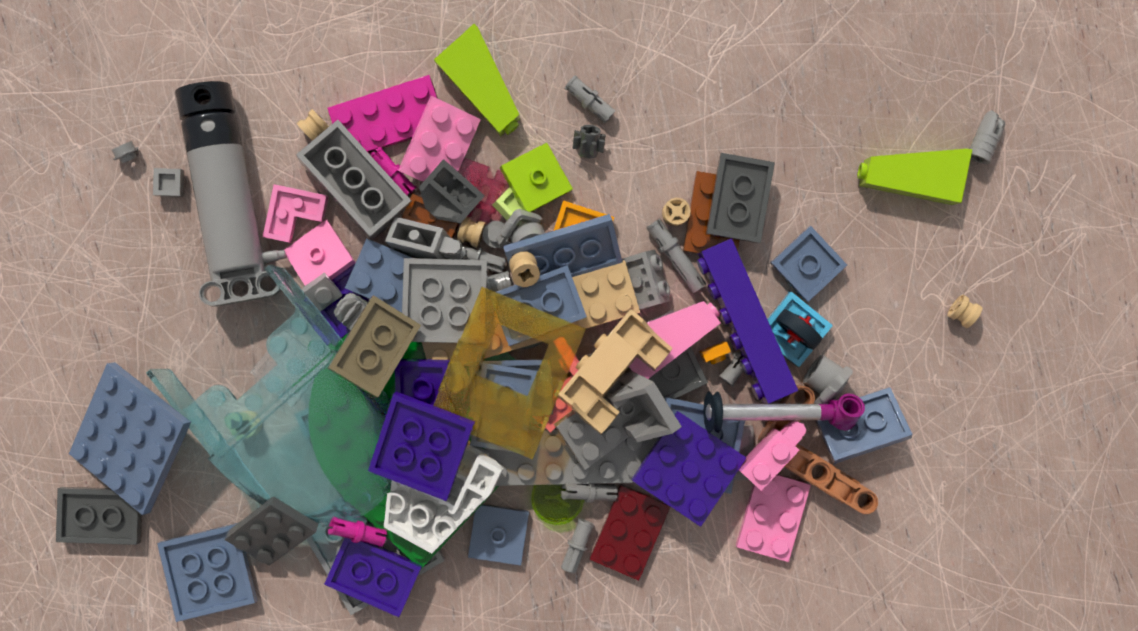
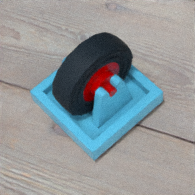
M789 292L767 318L783 356L796 367L801 366L833 326L793 292Z

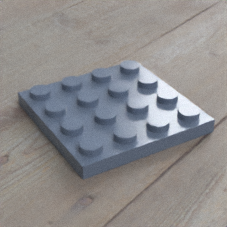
M107 363L69 455L140 514L145 515L151 513L191 421L117 363Z

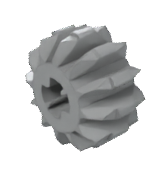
M346 294L337 304L334 314L337 320L351 330L368 302L355 294Z

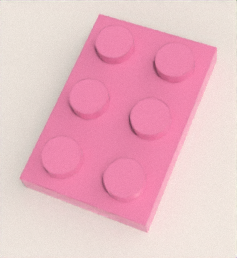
M430 96L398 171L424 182L443 159L459 171L481 119L434 96Z
M778 474L762 491L753 484L736 547L789 562L811 485Z

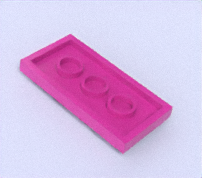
M427 75L328 107L327 109L332 124L339 120L362 147L370 153L376 151L379 147L385 148L412 139L430 96L437 98L431 77Z

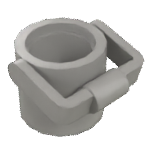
M521 209L515 210L496 238L500 248L504 249L503 246L545 234L541 224V216Z
M820 355L804 376L803 384L820 394L814 404H826L830 400H834L842 392L853 371L847 366L842 368L826 356Z

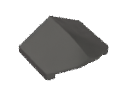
M444 159L419 186L425 209L438 220L461 223L485 196Z

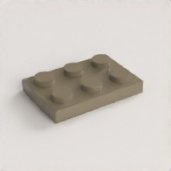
M373 295L327 369L373 397L378 398L421 325Z

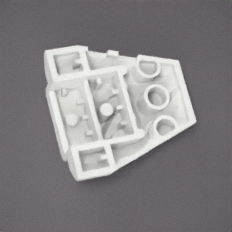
M469 441L447 501L391 480V489L387 493L384 528L432 554L492 494L503 471L502 466L496 460L489 457L487 450L482 447L470 446Z

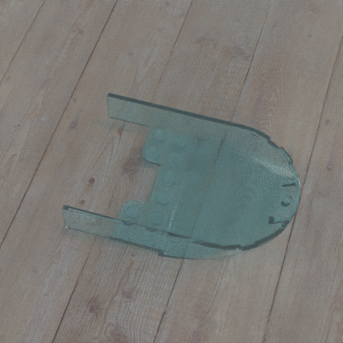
M268 265L265 268L266 272L296 308L295 313L268 337L266 342L267 351L278 364L238 400L223 385L210 387L194 400L171 369H150L146 374L170 405L191 421L189 429L209 453L210 457L208 460L236 487L262 505L274 496L317 522L318 527H329L333 517L354 521L374 509L391 489L392 480L368 471L391 400L383 390L379 397L375 398L327 369L344 341L304 294L303 290L286 269Z

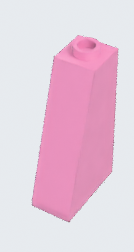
M704 301L647 322L651 329L673 349L655 371L639 358H636L629 368L633 372L649 379L721 323L717 318L720 316V313L711 302L706 304Z

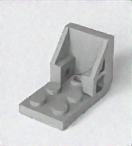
M633 371L623 374L603 397L620 413L602 435L582 420L580 415L574 410L553 424L581 467L585 470L628 437L636 442L673 434L682 427L655 383Z

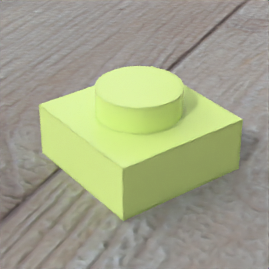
M510 187L492 204L506 220L511 217L515 210H523Z

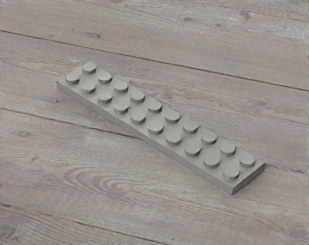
M744 425L739 453L746 457L754 449L752 425ZM529 429L525 454L489 448L484 449L489 452V457L496 460L503 468L496 486L565 484V482L569 484L634 483L631 480L656 443L657 438L636 442L628 437L586 470L581 467L557 429H554L551 433L547 429ZM739 470L734 477V480H749Z

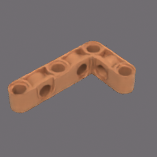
M796 385L799 391L803 390L806 394V399L802 404H814L815 395L813 391L806 386ZM797 391L783 397L779 404H796L794 396ZM768 420L759 434L758 444L773 428L780 431L785 425H788L790 420ZM799 444L796 445L799 451L784 466L785 468L862 514H870L877 509L878 498L874 492ZM817 465H821L823 468L820 477L813 478L812 469ZM862 494H867V503L863 506H859V496Z

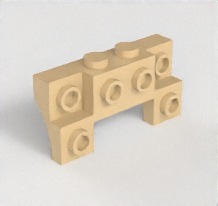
M631 309L608 336L603 334L593 346L596 348L595 352L590 357L585 355L575 367L578 369V372L558 394L559 399L578 413L580 418L600 435L603 434L620 413L603 397L633 361L639 358L655 371L673 349L651 329L643 318Z

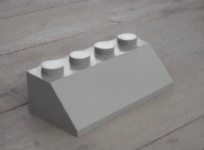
M339 120L334 122L296 154L299 162L372 241L391 226L394 217H399L412 202Z

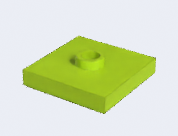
M548 143L500 167L520 206L528 212H533L573 190Z

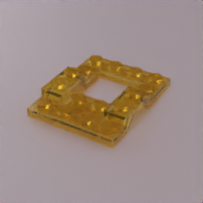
M481 287L461 339L458 340L433 406L475 421L472 435L533 459L586 329ZM498 324L549 344L528 396L477 375Z

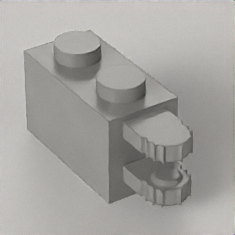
M394 217L385 240L393 250L417 259L465 260L468 257V251L462 247L460 241L451 238L443 228L399 217Z

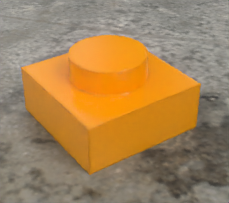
M726 341L699 351L704 362L710 361L711 365L725 360V354L731 352Z

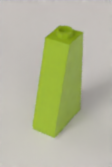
M473 24L440 53L434 61L500 137L504 133L509 135L520 125L518 123L520 115L478 27Z
M972 149L871 156L859 165L857 178L860 179L859 186L948 205H956L962 203Z

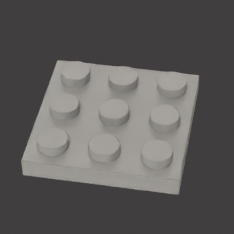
M404 258L402 313L421 325L412 342L486 344L487 260Z

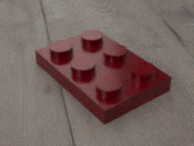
M621 484L616 494L617 498L613 501L589 558L591 561L639 581L670 510V506Z

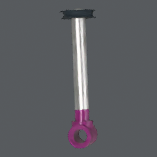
M708 391L704 399L703 415L705 428L708 433H711L713 429L716 433H719L723 421L828 420L830 424H833L839 430L847 431L852 429L863 415L865 405L858 396L850 393L842 395L839 400H830L828 404H723L719 392L716 391L712 395Z

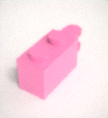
M790 420L788 425H785L780 431L773 428L746 456V460L739 471L762 491L799 451L796 445L802 439V436H805L804 434L807 429L804 424Z

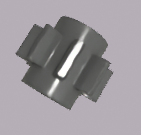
M584 125L580 131H574L572 148L578 149V155L583 158H595L598 152H604L606 135L600 134L601 130L597 126Z

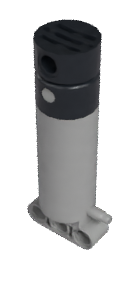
M208 81L182 86L175 90L179 118L182 120L181 128L211 281L201 286L199 297L204 304L219 307L276 296L281 291L282 282L275 273L266 271L265 263L286 258L285 250L262 251L236 115H234L236 111L231 85L227 82ZM203 100H210L207 104L200 105ZM267 277H272L276 280V287L270 292L264 291L261 287L262 281ZM239 282H245L249 287L248 293L242 297H238L234 293V287ZM211 287H218L221 292L220 298L217 301L210 302L206 297L207 290Z

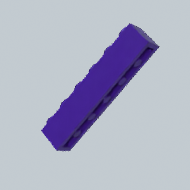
M732 238L698 253L700 258L697 260L698 267L703 275L707 274L711 283L708 285V290L714 300L718 299L722 308L719 310L721 320L725 325L729 324L732 334L729 335L735 350L739 349L743 356L740 362L746 375L750 374L753 379L754 385H751L757 400H762L763 403L769 404L799 391Z

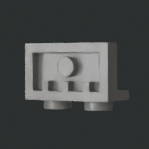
M656 250L645 251L622 259V261L625 260L639 310L670 301V287L667 281L664 280L662 274L663 263Z

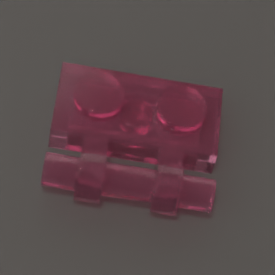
M464 158L459 172L481 192L483 186L490 188L486 202L480 201L475 207L482 210L479 220L489 223L492 214L495 215L497 211L492 204L498 199L500 192H503L505 189V177L501 170H497L494 179L488 178L489 166ZM475 208L469 213L468 217L472 218Z

